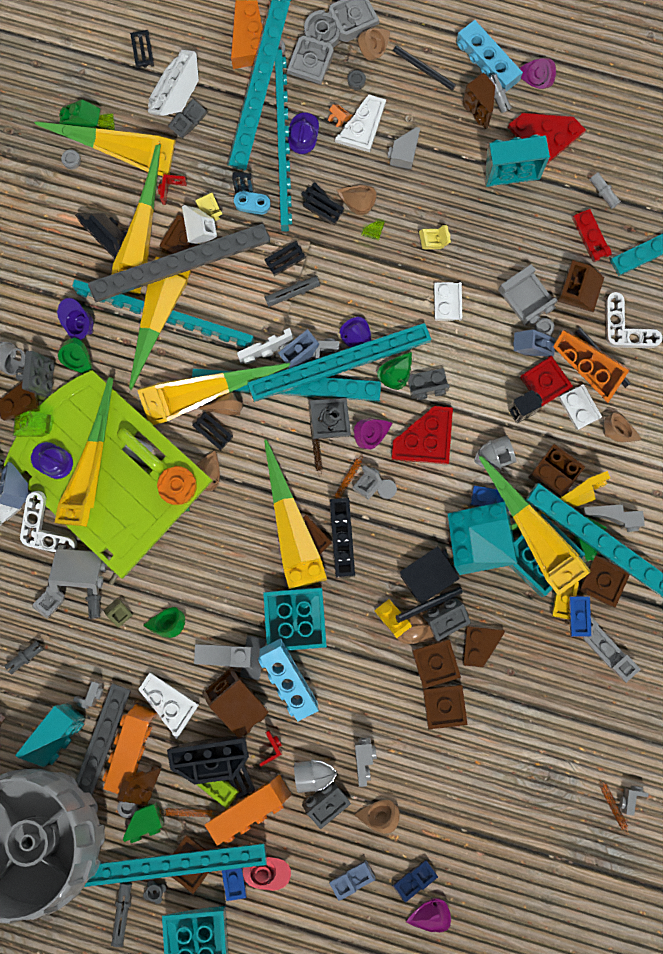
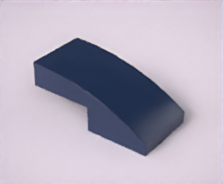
M425 860L395 882L392 887L403 902L406 903L420 890H424L438 876Z

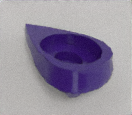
M354 317L345 322L340 328V337L350 348L372 341L368 323L362 317Z

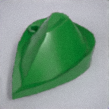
M73 337L66 340L60 346L58 360L61 364L82 374L93 370L88 350L81 340Z
M412 352L383 364L377 371V377L380 382L391 389H402L410 377Z
M171 607L151 618L143 626L161 637L173 638L182 632L186 618L185 614L178 608Z

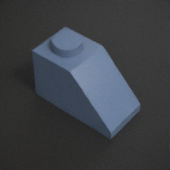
M307 329L278 352V354L285 363H291L289 368H293L309 362L319 343Z
M534 329L515 332L513 342L515 352L530 356L550 357L552 355L554 357L555 348L553 346L555 338Z
M8 462L1 472L0 504L20 509L23 503H26V498L30 494V492H27L28 483L15 466Z

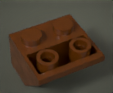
M483 72L466 85L463 106L474 115L476 122L486 129L489 126L493 113L496 86Z
M572 260L568 266L558 302L594 312L605 277L592 266Z
M553 444L528 478L536 484L539 483L558 498H561L566 494L585 466Z

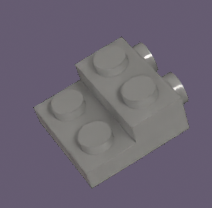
M369 737L359 738V742H355L359 787L367 786V781H371L369 766L365 767V765H373V759H377L376 747L371 745Z

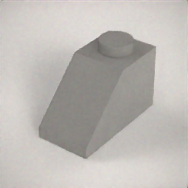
M416 127L394 141L393 147H389L387 158H391L390 165L412 169L420 128Z

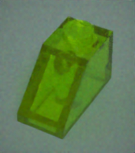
M29 410L15 417L13 436L43 437L49 434L53 426L51 415Z

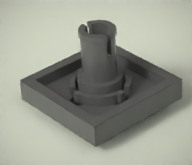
M26 351L24 369L16 370V373H21L16 374V379L18 381L23 380L22 389L42 397H49L53 388L54 360L34 351Z
M347 398L310 400L308 402L312 439L351 436Z

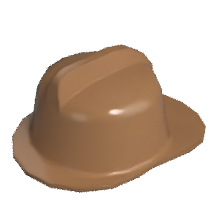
M428 611L421 612L407 619L412 627L397 639L404 644H415L434 639L428 622L423 618V614Z

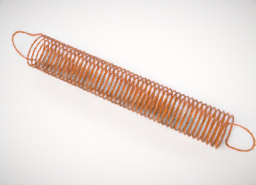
M356 458L351 466V470L349 469L343 483H341L340 489L338 488L336 491L337 494L335 493L334 497L337 499L342 497L345 492L344 489L346 490L348 487L347 483L350 484L353 479L352 476L354 477L356 474L355 470L357 471L361 466L360 463L362 462L360 459L358 462V458Z
M605 784L606 794L603 785L602 790L604 791L602 793H604L603 795L606 800L609 797V804H611L609 807L613 814L616 811L617 816L615 818H617L616 820L620 828L623 825L624 830L625 827L627 830V823L623 818V824L620 815L621 811L617 805L615 807L613 795L610 791L608 793L609 788L607 789V784Z
M165 809L166 816L212 818L213 811Z

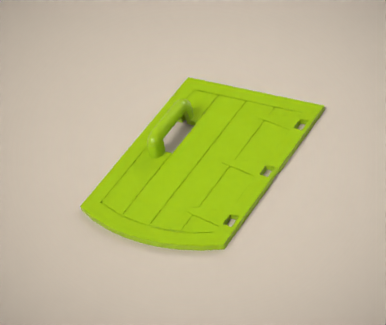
M93 370L63 385L39 406L40 411L34 412L17 434L4 463V466L8 462L12 463L21 475L27 471L32 476L27 481L28 489L31 492H43L46 496L45 506L55 515L58 503L71 480L88 441L107 384ZM112 389L94 508L90 509L87 527L66 526L110 569L123 579L213 480L161 434L150 421H147ZM138 432L144 435L166 456L162 461L134 437ZM49 442L66 450L73 459L71 472L64 478L54 479L36 470L31 463V454L37 445ZM128 446L153 471L148 474L122 449ZM174 466L188 469L196 479L197 489L195 495L189 502L183 505H172L165 502L160 497L157 488L159 476L164 470ZM106 549L113 554L110 560L102 553Z

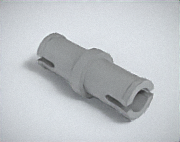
M497 74L491 75L488 78L496 86L494 99L500 108V112L504 113L512 107L505 95L506 90L502 88Z
M599 172L589 179L599 191L598 195L605 199L611 209L621 202L611 190L612 186L605 182Z

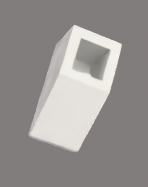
M182 206L188 242L201 245L217 237L215 222L212 217L198 208Z

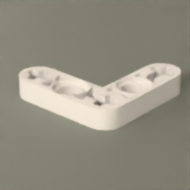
M617 292L608 296L606 299V342L609 346L617 348H655L662 342L663 337L658 330L625 329L624 297ZM613 298L619 301L615 311H612L614 309V303L611 302ZM613 315L618 316L620 323L613 324L610 317ZM615 329H618L616 331V337L620 338L617 342H615L614 339H611V337L615 333ZM636 334L639 337V342L632 343L629 336ZM652 335H654V338H657L654 343H652L651 339H646L643 343L644 338H650Z
M41 491L30 493L26 498L20 534L21 542L28 547L56 552V549H66V545L62 544L57 548L58 543L69 541V545H72V547L68 550H76L77 541L74 537L42 530L46 496ZM37 496V499L40 500V502L36 504L35 509H30L35 507V501L32 500V498ZM33 513L38 517L37 523L29 521V514ZM31 528H36L33 529L31 533V536L34 537V539L29 541V537H26V535L30 533ZM46 536L53 538L54 543L52 546L45 544L44 538Z

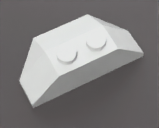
M181 50L179 56L173 59L166 67L149 98V114L164 116L182 112L199 81L195 51Z

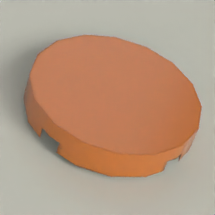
M174 466L164 470L159 476L157 488L160 497L165 502L172 505H183L193 498L197 484L194 475L188 469Z

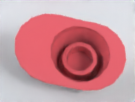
M267 857V865L243 868V877L245 882L251 887L259 890L274 891L284 888L289 883L291 869L284 860Z

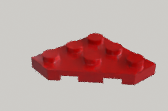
M522 113L508 125V129L521 139L529 138L532 135L546 136L550 155L547 164L586 131L578 120L572 116Z
M432 407L425 415L393 440L391 460L449 465L453 408Z

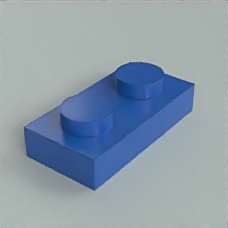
M473 486L470 505L480 507L504 502L497 489Z
M569 597L570 637H591L590 597Z
M243 869L222 870L226 902L246 898Z

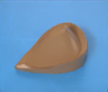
M372 28L361 32L358 37V44L367 60H375L384 54L389 41L390 31Z
M358 185L336 190L345 205L357 215H367L375 205L377 193L371 186Z
M228 393L219 397L210 405L201 406L200 410L225 415H240L243 404L237 401L234 393Z
M613 413L604 419L605 437L617 442H635L642 439L622 415Z
M213 451L196 464L213 480L204 491L215 490L220 481L219 462L216 451Z
M389 800L377 801L355 814L362 823L374 831L383 834L395 831L400 815L399 808Z

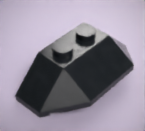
M77 213L75 216L78 222L115 259L127 232L124 229L120 231L117 227L118 223L112 217L108 218L104 213Z
M237 736L192 741L167 749L170 770L178 773L194 785L234 779L249 758L246 737Z

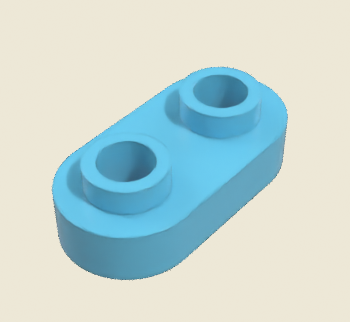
M241 191L234 197L236 209L242 212L262 215L266 214L271 208L270 199L264 194ZM245 198L246 201L240 202V199ZM263 201L264 204L259 205L258 202Z

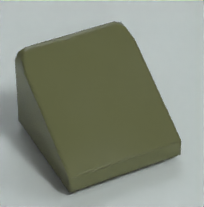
M119 598L104 609L105 615L118 628L133 616Z

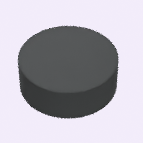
M360 70L351 71L348 75L349 87L354 90L362 89L366 83L365 74Z

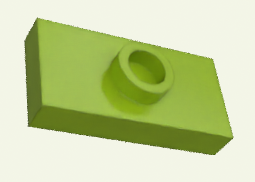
M225 780L196 784L225 808L230 806L239 793L237 789Z

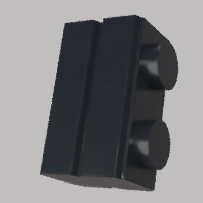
M531 390L523 396L514 399L508 410L515 423H520L526 418L535 415L542 407L541 403L543 401L538 393Z

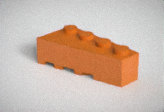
M567 330L562 331L553 346L607 403H609L630 371L628 367Z
M135 704L126 715H123L120 726H122L121 733L117 734L114 744L117 746L115 752L112 751L108 763H111L103 776L102 781L105 782L104 790L118 794L123 780L136 775L139 767L137 761L141 760L145 750L143 742L146 743L152 730L149 724L157 716L155 710Z

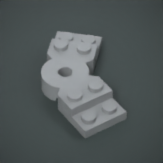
M339 0L330 5L328 13L324 10L311 13L305 21L304 36L298 39L287 68V74L322 85L334 56L333 48L338 44L339 40L349 42L359 37L361 32L379 24V18L370 1Z

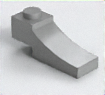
M623 504L584 507L580 510L581 514L585 517L609 520L620 525L621 529H627V532H638L639 528L645 526L643 511L624 512Z
M195 644L194 664L252 667L253 647Z

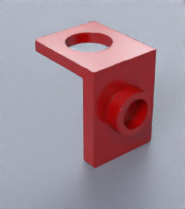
M163 174L162 183H159L158 194L160 195L162 205L167 203L169 185L187 186L185 176Z
M270 730L265 733L276 754L260 762V766L282 755V751L279 748L282 744L277 735L273 737Z

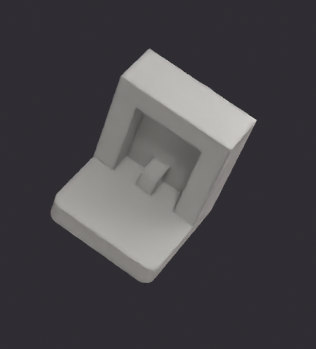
M326 338L324 341L317 340L319 346L312 358L319 359L320 353L339 352V341L332 338Z
M364 465L362 467L364 474L352 488L356 493L369 500L383 482L379 476L380 473L375 468H368Z
M48 585L46 591L33 604L32 608L48 619L63 604L64 594L59 588L58 592H51Z
M92 681L86 699L75 696L73 701L78 702L77 706L88 709L89 706H95L97 699L100 700L104 689L101 687L103 683Z
M631 785V789L624 788V795L620 798L622 812L626 815L634 816L637 796L648 797L649 793L643 791V787Z

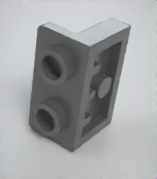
M444 368L412 374L408 379L411 399L423 400L428 398V395L433 394L435 396H442L450 388Z
M457 598L449 599L444 604L431 608L427 613L423 614V618L428 622L436 641L471 623L464 604Z
M333 780L326 788L309 796L302 806L307 815L321 830L345 810L351 802Z

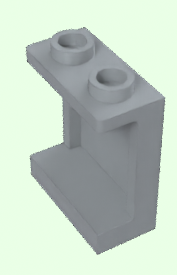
M532 264L501 284L498 290L524 326L528 323L532 325L540 319V315L544 312L548 314L553 311L558 301L556 297L553 299L535 276L536 269Z
M56 549L48 578L50 591L58 592L60 586L91 588L93 589V594L98 595L99 588L103 587L102 574L106 572L107 565L91 551Z

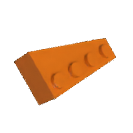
M257 0L235 1L231 53L233 69L249 67L254 64L263 30Z
M279 774L267 785L263 784L252 792L250 796H245L235 803L236 805H231L210 819L205 824V827L217 846L222 842L226 845L235 839L234 835L238 832L242 835L250 830L252 823L256 822L259 824L268 818L266 815L271 811L275 814L283 809L282 804L292 794Z

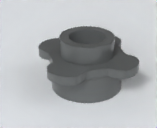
M150 880L147 883L148 888L144 892L143 897L145 900L160 904L162 902V895L166 891V886Z

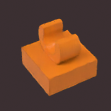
M332 104L329 111L333 114L329 116L328 121L332 122L336 117L338 119L336 127H341L343 122H348L353 115L339 104Z

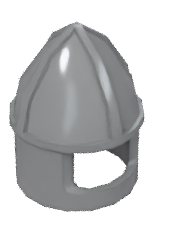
M0 342V371L7 375L18 374L16 370L23 369L25 364L24 351L15 347L10 342ZM16 351L21 353L20 362L15 360Z
M508 435L489 440L479 449L474 458L476 464L484 467L479 459V456H483L494 468L499 469L517 462Z
M311 759V761L295 762L294 774L297 792H317L326 788L335 779L337 771L331 765L321 760Z

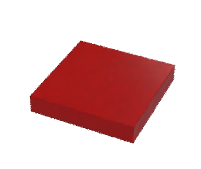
M552 355L520 376L529 391L533 390L541 396L543 401L541 403L542 407L573 387Z

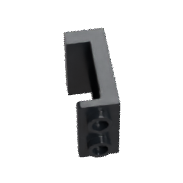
M438 546L398 573L419 605L460 579L454 564L450 565L447 560L449 558L448 554L443 548L440 549Z

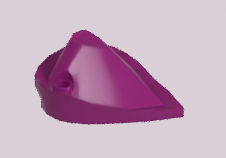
M536 59L519 68L523 72L521 79L532 87L546 89L551 87L555 81L556 65L552 59Z
M373 418L360 420L354 426L356 444L362 449H374L386 436L393 423Z
M431 898L421 904L405 922L429 932L441 933L449 929L451 913L444 900Z

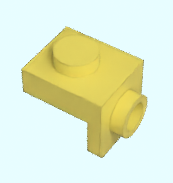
M212 192L195 200L198 208L212 217L214 222L220 219L219 216L222 215V212Z
M443 225L439 229H422L419 231L422 249H442L451 242L447 225Z

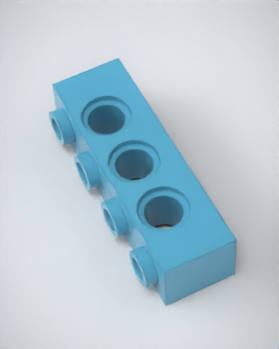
M476 20L458 32L456 41L458 47L469 55L471 62L477 64L482 73L484 72L488 77L497 74L501 86L505 88L506 92L520 81L523 72Z
M281 638L261 648L258 661L262 668L267 669L270 682L276 684L280 699L286 701L289 714L295 716L298 722L318 712V701ZM281 663L282 666L275 667L273 664ZM285 679L292 680L290 683L283 682ZM300 695L301 698L294 699L293 696Z

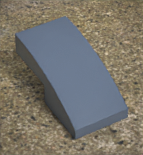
M365 860L330 881L329 884L338 901L355 893L361 887L375 881L376 877Z

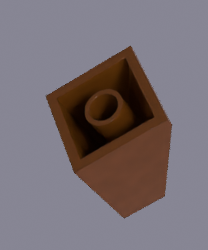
M232 667L202 692L210 709L237 737L247 735L256 723L263 721L269 713L263 702Z

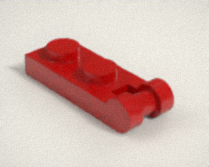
M591 209L573 215L572 220L591 260L596 262L601 257L611 256V249L607 245ZM599 246L601 250L597 251L595 247Z

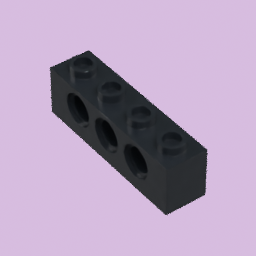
M349 498L330 499L336 579L355 577Z

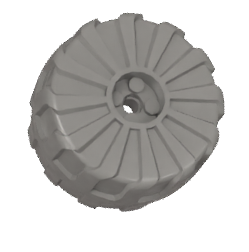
M20 769L0 775V923L12 924L21 920H35L61 909L81 893L87 881L96 874L101 861L98 860L100 846L105 841L104 825L99 824L97 803L89 792L84 793L78 787L76 780L65 773L49 772L43 769ZM28 837L33 840L32 846L28 844Z

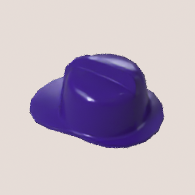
M297 114L290 123L288 143L290 149L295 153L306 154L311 152L316 145L319 122L313 114Z
M66 298L62 300L58 306L57 315L70 338L75 337L82 340L86 335L92 334L94 326L92 316L75 299Z
M44 442L37 445L32 451L31 463L39 472L54 479L64 478L71 472L73 459L66 450L53 443Z

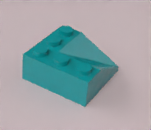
M532 135L524 139L516 137L509 141L495 140L489 143L486 159V187L540 180L550 158L546 136Z
M505 502L447 513L454 566L459 575L517 564L510 514Z
M542 513L541 516L582 559L585 553ZM521 534L514 541L517 564L510 565L509 567L541 598L545 597L553 588L546 581L525 538Z
M322 588L263 592L267 645L281 638L288 651L327 648Z
M68 703L54 706L15 756L42 767H46L49 764L53 765L60 757L58 755L62 748L65 750L72 742L71 736L78 733L84 727L83 721L86 717Z
M226 906L206 907L162 915L164 954H229Z

